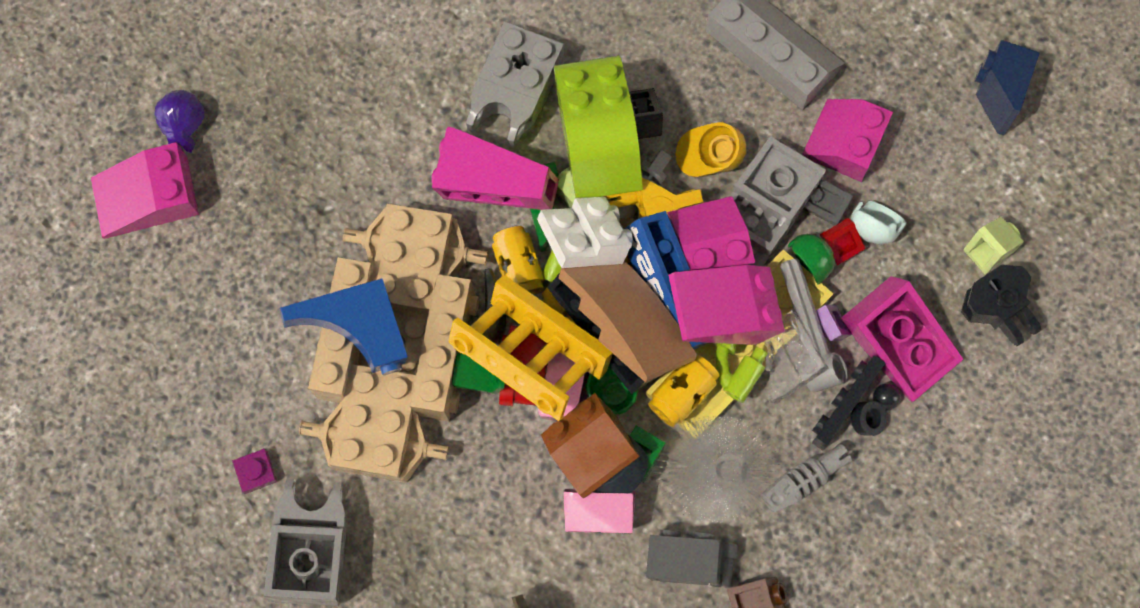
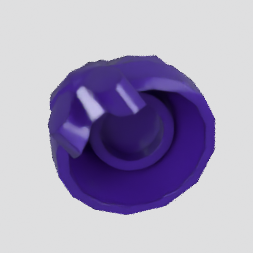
M171 91L161 98L155 106L156 123L163 135L167 137L168 144L176 142L179 145L180 143L187 152L192 153L196 143L190 135L201 125L205 116L204 107L199 99L189 91Z

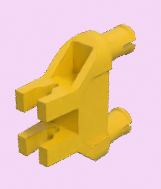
M642 178L643 190L603 196L606 199L617 197L616 200L608 201L610 205H615L617 208L635 204L638 207L640 218L703 202L700 189L673 194L645 178ZM628 254L624 260L627 264L631 263Z

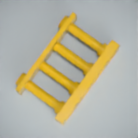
M503 275L495 282L491 299L493 306L471 326L460 318H455L448 342L458 352L467 355L530 400L543 413L549 414L557 421H560L564 416L570 398L566 392L586 372L600 379L607 372L613 353L598 339ZM503 314H506L520 325L499 345H496L482 334ZM533 333L548 344L532 360L524 365L510 355V353L527 336ZM559 352L575 362V364L552 385L537 373Z

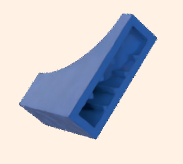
M383 278L280 308L284 328L299 325L319 326L330 329L347 338L363 354L372 373L381 371L382 375L400 371L402 369L401 364L407 361L408 356Z

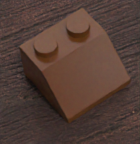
M596 393L580 402L560 421L554 422L541 434L549 454L583 499L639 457L616 414Z

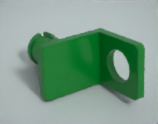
M460 352L457 353L452 386L497 394L504 389L505 382L467 355Z

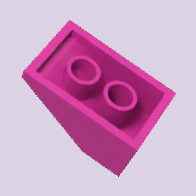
M176 142L144 150L91 177L103 239L199 215L187 155Z
M739 265L669 274L682 341L757 345L785 332L770 267Z
M889 277L840 318L858 344L871 358L875 355L885 362L882 371L911 402H914L963 360L958 350L907 280Z

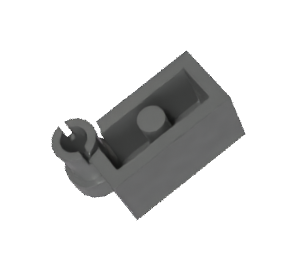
M660 530V536H649L646 578L651 581L708 585L710 583V586L713 587L724 586V588H732L733 562L737 560L738 545L715 540L716 535L711 533L695 532L694 538L681 537L680 531Z

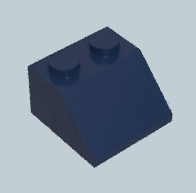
M1004 40L999 42L995 51L989 49L984 63L980 64L974 82L979 83L976 92L979 102L997 134L1003 136L1021 111L1040 52Z

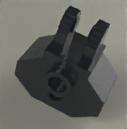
M1000 265L974 282L972 287L966 291L961 313L968 322L991 324L994 329L999 327L1016 347L1024 343L1025 340L1022 333L1011 320L1014 316L1020 320L1031 334L1034 335L1041 331L1040 323L1027 307L1030 304L1027 294L1032 277L1023 266Z

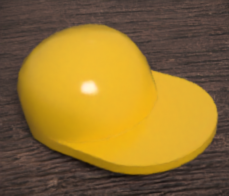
M724 122L693 128L687 131L677 144L675 153L677 165L683 173L692 177L730 172L738 168L744 161L747 146L744 135L738 128Z

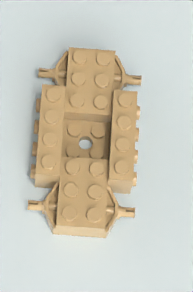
M387 204L367 230L344 229L343 242L362 244V247L366 249L369 262L338 257L330 293L383 278L401 337L406 341L407 361L401 364L402 369L388 375H382L381 371L372 373L365 357L351 341L337 332L322 327L308 389L320 400L340 404L324 423L317 424L302 420L300 423L302 428L299 427V435L319 438L323 445L328 466L332 470L407 483L423 459L432 457L447 460L449 446L431 444L429 441H426L420 417L450 422L451 413L456 414L458 411L460 394L456 393L457 387L452 386V377L456 355L459 352L448 341L455 318L458 317L469 325L471 316L477 315L479 296H475L471 279L459 278L456 275L463 265H467V262L486 265L488 251L473 250L465 246L458 221L453 218L452 214Z

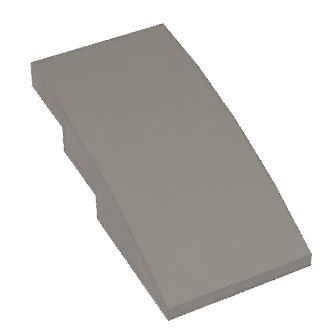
M771 136L734 185L733 192L730 195L733 197L749 232L755 263L749 265L764 267L827 171Z

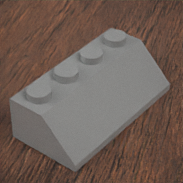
M722 0L708 14L706 32L802 110L845 65L842 60L767 0Z

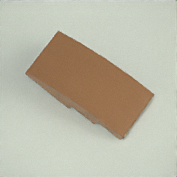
M625 261L623 264L561 268L559 279L581 298L578 309L601 329L598 340L644 382H648L696 359L697 354L691 344L682 341L680 327L653 290Z

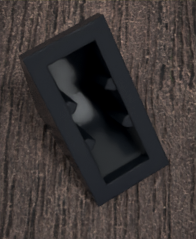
M654 88L630 91L638 139L662 136L663 113Z

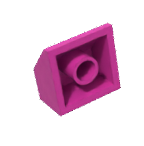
M827 99L802 155L817 164L862 182L893 112L863 99Z
M732 196L667 212L690 271L755 263L748 229Z

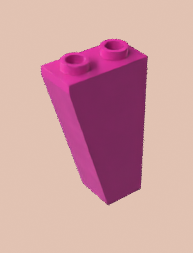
M447 127L445 137L441 140L439 146L440 156L437 168L432 173V188L443 199L539 210L553 209L559 179L549 167L454 127Z

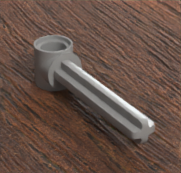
M787 260L780 267L810 360L805 361L806 363L802 369L805 384L812 392L844 384L848 380L846 363L839 354L835 352L829 353L800 260Z

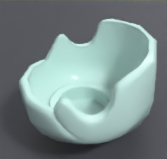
M868 201L862 208L863 202H860L851 217L860 237L869 243L879 245L894 242L904 229L906 221L893 210L875 201Z

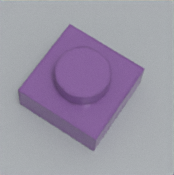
M824 305L816 310L825 338H829L830 341H842L852 335L840 319L842 315L836 305Z

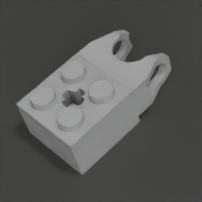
M504 21L472 90L471 109L466 121L467 129L475 132L487 117L493 114H503L511 120L510 132L507 138L509 141L508 145L515 148L520 139L534 126L538 115L543 110L555 83L554 65L563 64L565 61L564 44Z
M286 479L284 492L274 510L273 525L271 527L264 597L268 602L339 606L347 530V517L342 503V482L334 481L333 489L323 507L318 510L308 511L298 506L294 479ZM310 559L314 566L308 572L302 573L298 565H304V560Z

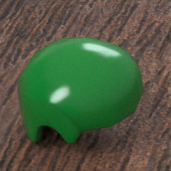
M802 234L795 237L788 244L789 248L792 247L801 265L814 276L817 285L832 273L835 257L832 248L824 239L813 234Z
M610 366L600 379L589 374L586 384L587 397L589 398L596 393L616 415L626 413L636 403L639 392L638 390L631 394Z

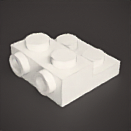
M606 197L575 198L572 208L541 210L537 219L561 268L623 264L629 249L632 247L633 237L631 231L622 228L619 222L620 214L617 206L610 205Z

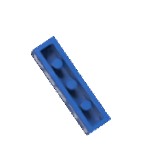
M663 211L639 218L624 228L629 229L633 237L632 247L627 254L633 269L659 297L679 325L669 274L690 271V268L667 212ZM689 342L693 349L707 344L706 342Z

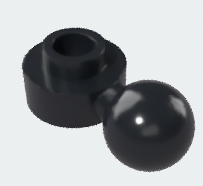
M881 384L873 392V401L857 403L851 413V423L854 430L863 436H876L880 434L886 425L885 411L896 408L900 402L899 390L892 384Z

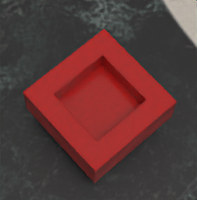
M849 218L820 234V237L832 248L837 266L865 249L854 222Z

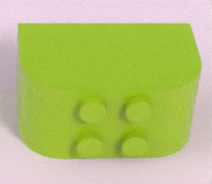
M620 55L554 65L559 112L575 198L602 197L643 190L635 116Z

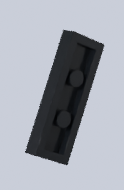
M875 355L868 364L861 360L850 376L855 379L851 388L847 390L842 387L831 404L836 407L830 417L823 414L812 429L817 434L812 444L822 451L827 447L884 366V361Z

